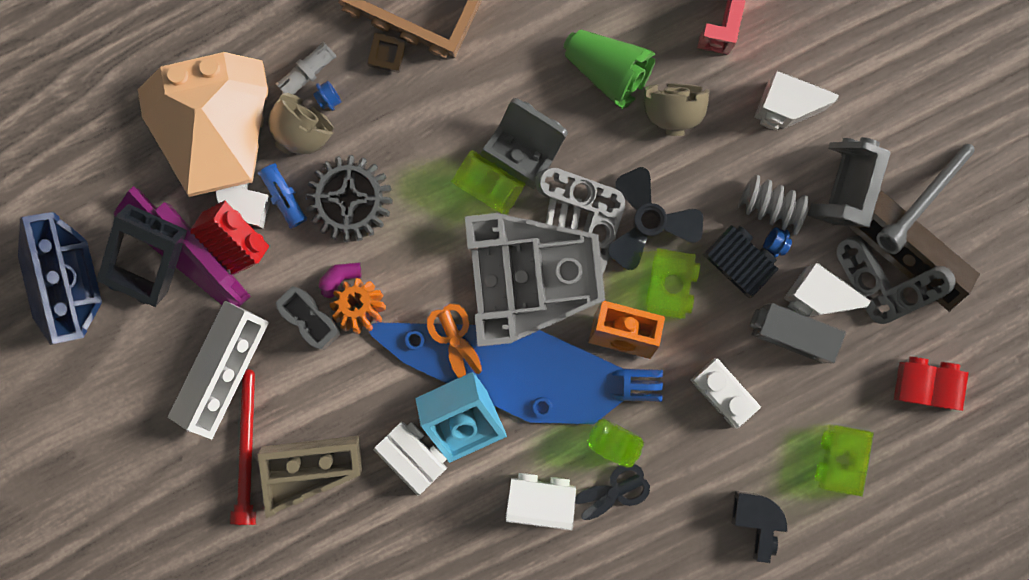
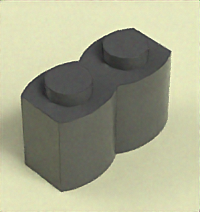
M292 286L276 301L280 314L287 321L298 326L302 337L311 346L325 350L341 335L337 323L329 315L320 312L315 300L304 290Z

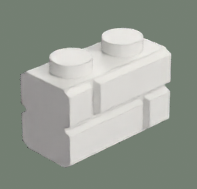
M718 358L711 360L690 379L720 414H723L724 419L732 428L738 429L761 408Z
M402 421L373 450L419 496L447 469L443 464L447 458L434 445L429 449L421 441L424 434L412 422L406 425Z

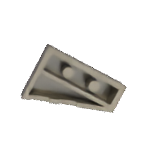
M359 435L262 446L258 453L266 518L275 515L287 507L295 506L320 492L323 493L360 476L362 459Z

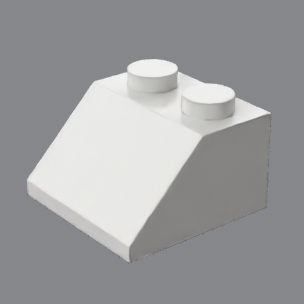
M777 71L768 81L754 117L760 119V124L766 128L778 130L781 127L784 129L825 111L837 101L839 95Z
M818 263L805 267L784 297V299L790 302L788 305L790 310L810 317L867 307L871 302Z
M518 473V478H511L506 521L572 530L576 487L569 485V479L551 477L550 483L537 481L538 475Z

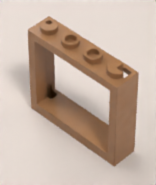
M338 0V2L343 6L342 11L350 14L352 17L359 19L360 15L372 20L370 23L372 26L384 32H388L389 28L401 33L400 38L406 40V42L417 46L418 42L430 47L429 52L446 59L447 55L453 58L456 57L482 0L467 1L449 40L364 0Z

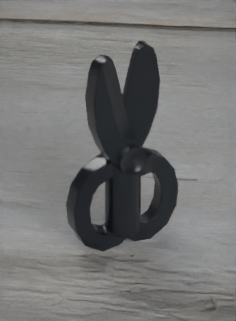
M625 463L618 466L610 476L611 486H593L577 494L575 504L596 501L581 514V518L583 520H591L599 517L613 506L616 499L627 506L638 505L645 501L650 494V484L643 478L642 468L635 463ZM628 470L636 472V475L617 483V478L621 473ZM643 486L642 492L635 498L628 499L623 496Z

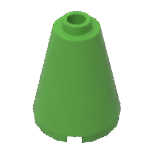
M582 29L576 33H570L563 46L566 50L565 57L621 109H625L633 103L636 98L631 96V94L637 88L640 90L644 88L656 60L652 58V56L656 55L655 52L650 49Z

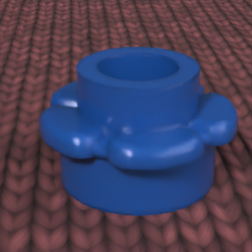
M329 81L322 85L316 84L318 91L313 93L316 101L323 110L328 107L331 111H334L335 106L342 103L336 90Z
M777 227L773 228L767 235L763 248L768 250L775 258L778 255L784 256L792 245V239L789 238V230L786 229L784 231Z

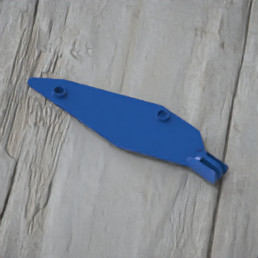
M383 322L372 324L373 330L369 331L370 335L404 364L445 383L458 379L449 361V343L443 344L435 341L429 334L427 324ZM434 324L436 332L442 337H447L442 324ZM456 324L458 331L462 329L463 324ZM469 325L468 332L462 337L475 349L480 359L482 371L480 374L475 373V375L487 390L493 405L529 423L595 424L623 401L663 402V395L630 393V390H662L663 382L631 380V377H663V370L624 369L541 330L513 343L478 347L476 325ZM412 334L420 336L421 343L419 345L411 343L410 337ZM463 358L466 375L474 372Z

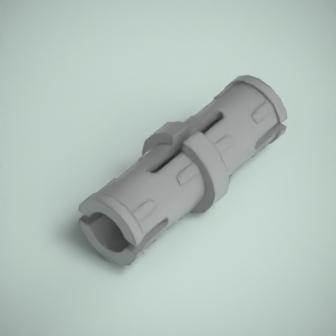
M323 41L306 58L295 62L297 66L277 82L276 85L283 93L294 95L309 80L313 82L317 78L315 75L337 56Z

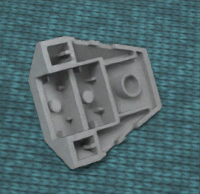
M500 213L465 216L468 249L472 251L478 314H475L478 347L513 343L605 301L598 234Z

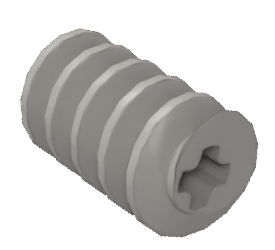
M757 174L747 183L737 206L738 210L745 203L747 215L755 208L758 209L759 220L767 213L770 214V225L772 226L778 219H781V230L784 231L790 224H793V235L795 236L800 231L809 210L808 197L806 195H802L796 201V191L790 190L784 196V186L780 184L772 191V181L769 179L760 186V176Z

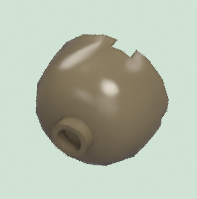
M671 83L667 84V88H664V90H658V84L645 88V112L655 126L665 129L666 135H684L685 130L699 125L707 113L709 90L702 91L701 86Z
M283 93L269 114L268 125L271 135L276 140L275 146L286 154H291V152L299 155L312 154L319 151L334 133L331 132L334 127L328 118L312 105L310 110L300 105L304 99L290 93Z

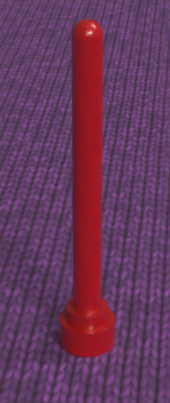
M246 369L242 377L237 504H234V511H230V524L256 525V511H253V505H250L255 373L251 369Z

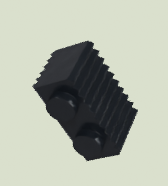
M730 225L702 255L748 298H752L779 270L774 265L777 260L765 248L759 251L751 243L753 237L743 227L738 226L735 228L733 225Z

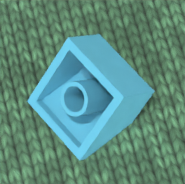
M474 372L415 398L421 427L449 463L507 437L487 390Z

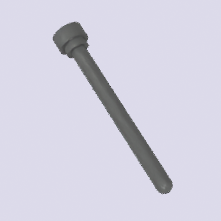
M963 145L897 223L887 225L882 229L876 239L883 250L891 254H896L906 243L907 231L973 155L975 151L973 145Z

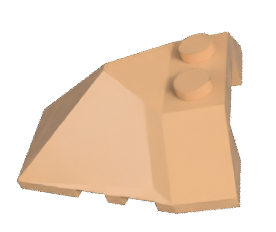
M221 52L161 66L138 89L141 114L187 195L191 197L253 182L259 148L258 137L264 120V103L268 97V86L262 60Z

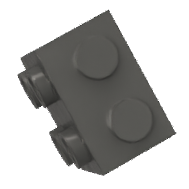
M513 98L498 128L482 149L480 156L527 186L535 189L536 176L541 170L550 167L568 132L559 122L549 119L538 112L531 104L518 98Z

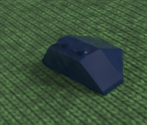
M54 212L21 217L18 260L33 320L50 345L84 338L88 327L102 304L87 240L71 226L63 222Z

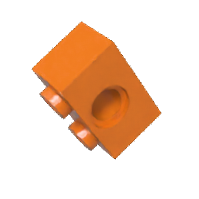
M603 301L594 314L588 343L651 359L660 346L665 317Z

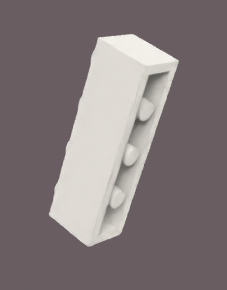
M224 301L168 418L188 431L212 439L269 322L241 307Z

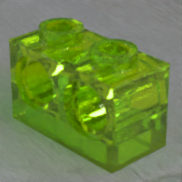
M473 150L468 153L451 183L505 215L509 213L526 185Z

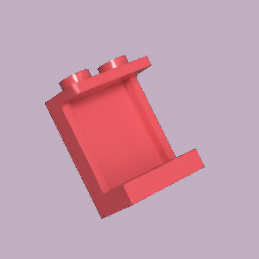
M727 0L722 26L706 24L699 38L698 49L729 55L737 42L745 0Z

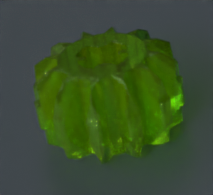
M606 419L598 420L596 425L593 426L587 441L589 448L595 451V453L625 467H633L636 460L639 459L644 446L640 436Z

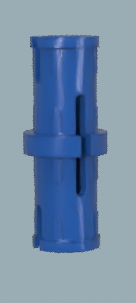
M276 163L258 172V175L262 178L272 196L270 199L272 204L278 206L289 228L292 229L305 222L308 218L304 215L294 197L296 192L293 187H288ZM276 184H277L278 187L280 188V190H281L283 196L285 197V199L287 200V202H288L290 208H288L287 204L285 203V201H284L282 195L280 194V192L278 191V189H277V187H276Z

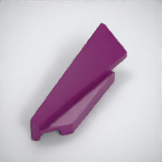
M134 186L126 193L115 209L114 216L130 204L188 230L176 268L221 305H223L224 301H227L238 307L242 306L252 297L237 279L231 275L230 271L226 270L225 266H222V262L218 261L217 257H213V253L209 252L208 248H204V243H200L199 239H195V234L190 232L191 227L170 204L164 202L156 208L144 193ZM150 245L154 250H156L160 255L163 256V250Z

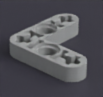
M559 168L541 170L535 180L536 189L540 194L588 211L589 214L584 226V232L592 233L594 227L598 224L605 227L607 232L606 238L599 243L600 248H602L600 255L603 274L609 259L608 248L615 240L625 208L623 194L617 189ZM554 174V181L567 184L565 190L562 188H551L549 191V184L545 183L546 177H552ZM580 183L585 185L588 191L586 199L582 202H578L573 196V189ZM596 196L600 198H610L611 196V201L615 203L614 208L607 209L606 204L594 202Z

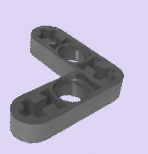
M851 236L843 240L837 247L838 260L854 289L871 301L865 309L871 319L878 324L890 323L944 297L955 286V276L952 271L945 266H936L892 287L869 244L860 236ZM856 247L859 253L850 256L848 250ZM865 261L867 265L857 270L855 266ZM863 272H870L874 275L876 279L874 288L864 285L862 282ZM935 278H943L945 283L942 286L938 285L927 291L925 285L932 282ZM906 287H911L917 291L919 296L917 303H910L905 299L904 289ZM881 289V295L876 296L875 298L871 297V295H873ZM888 304L890 310H888L887 312H881L879 310V307L881 305Z

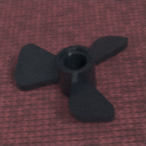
M638 167L617 178L615 188L623 194L625 200L637 211L633 217L634 228L613 241L608 248L609 256L626 270L636 269L640 263L647 238L655 237L663 230L690 243H696L702 238L703 214L698 209H688L666 214L660 205L652 203L650 172L646 168ZM651 212L657 216L658 226L656 228L647 229L643 226L641 217L644 213Z

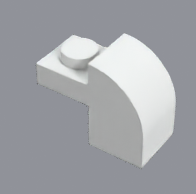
M249 183L216 191L218 203H222L225 200L234 210L241 214L242 218L249 225L264 228L271 201L270 196L247 190Z

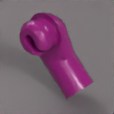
M361 263L332 265L319 280L318 286L321 289L322 296L333 298L335 297L333 294L334 290H338V286L343 280L362 278Z

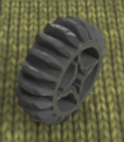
M353 155L348 156L347 165H343L341 157L338 156L335 157L337 165L335 168H332L328 161L323 163L328 171L325 175L319 170H315L314 174L320 179L319 183L309 181L307 185L315 189L316 192L305 194V199L315 201V204L307 206L306 210L308 213L318 212L311 219L313 224H319L324 221L320 228L321 233L325 234L330 228H333L331 232L333 240H337L340 232H343V240L348 243L351 239V233L354 232L357 241H362L361 230L365 229L370 236H373L375 233L370 227L372 223H375L380 228L384 226V223L377 218L379 214L385 217L390 216V212L382 208V205L393 203L392 198L383 197V194L390 192L392 189L390 185H379L387 178L384 173L376 177L373 176L378 170L376 164H372L366 170V158L362 157L359 160L358 166H355ZM345 174L343 185L339 190L325 193L327 186L332 180ZM355 174L361 175L371 182L375 195H367V193L357 191ZM349 189H351L354 197L357 196L359 199L351 201L350 207L347 209L345 207L346 203L344 201L341 202L338 198L346 197ZM324 203H331L341 207L343 224L336 223L329 218L325 211ZM374 205L372 211L364 220L353 224L354 215L358 208Z

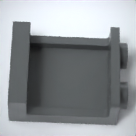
M861 137L860 141L843 138L842 142H830L828 149L842 155L828 204L811 203L808 216L832 225L869 227L891 151L880 148V142Z

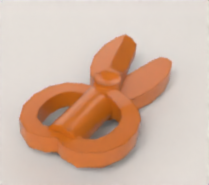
M450 303L443 310L438 309L431 312L427 318L429 334L439 343H449V361L458 378L466 375L463 358L476 374H480L482 371L480 359L470 343L462 338L469 330V316L459 304ZM451 310L459 313L462 318L463 327L459 331L451 315ZM436 317H439L447 337H442L436 332L434 327Z

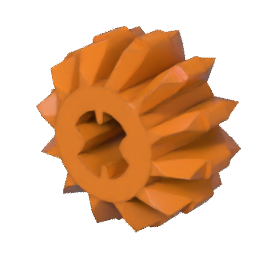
M356 278L352 287L348 282L344 281L343 287L345 290L343 292L334 290L333 294L338 300L330 303V308L336 311L332 315L333 320L336 323L341 322L340 327L344 331L352 328L355 334H360L363 326L368 331H372L373 326L371 322L373 320L382 322V317L378 312L386 310V305L381 302L383 298L382 292L375 290V285L371 281L363 285L362 280ZM362 302L363 306L359 310L356 307L355 310L353 309L356 303L361 305Z

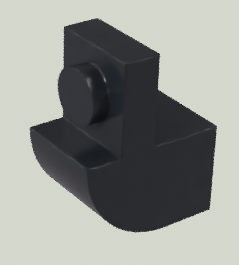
M735 491L731 523L735 526L756 528L753 559L757 562L770 563L771 555L776 556L778 549V536H774V531L787 532L786 517L782 509L771 499L760 494Z

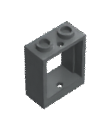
M773 303L763 305L760 310L756 309L750 322V327L754 328L752 336L823 364L835 363L846 334L845 331Z

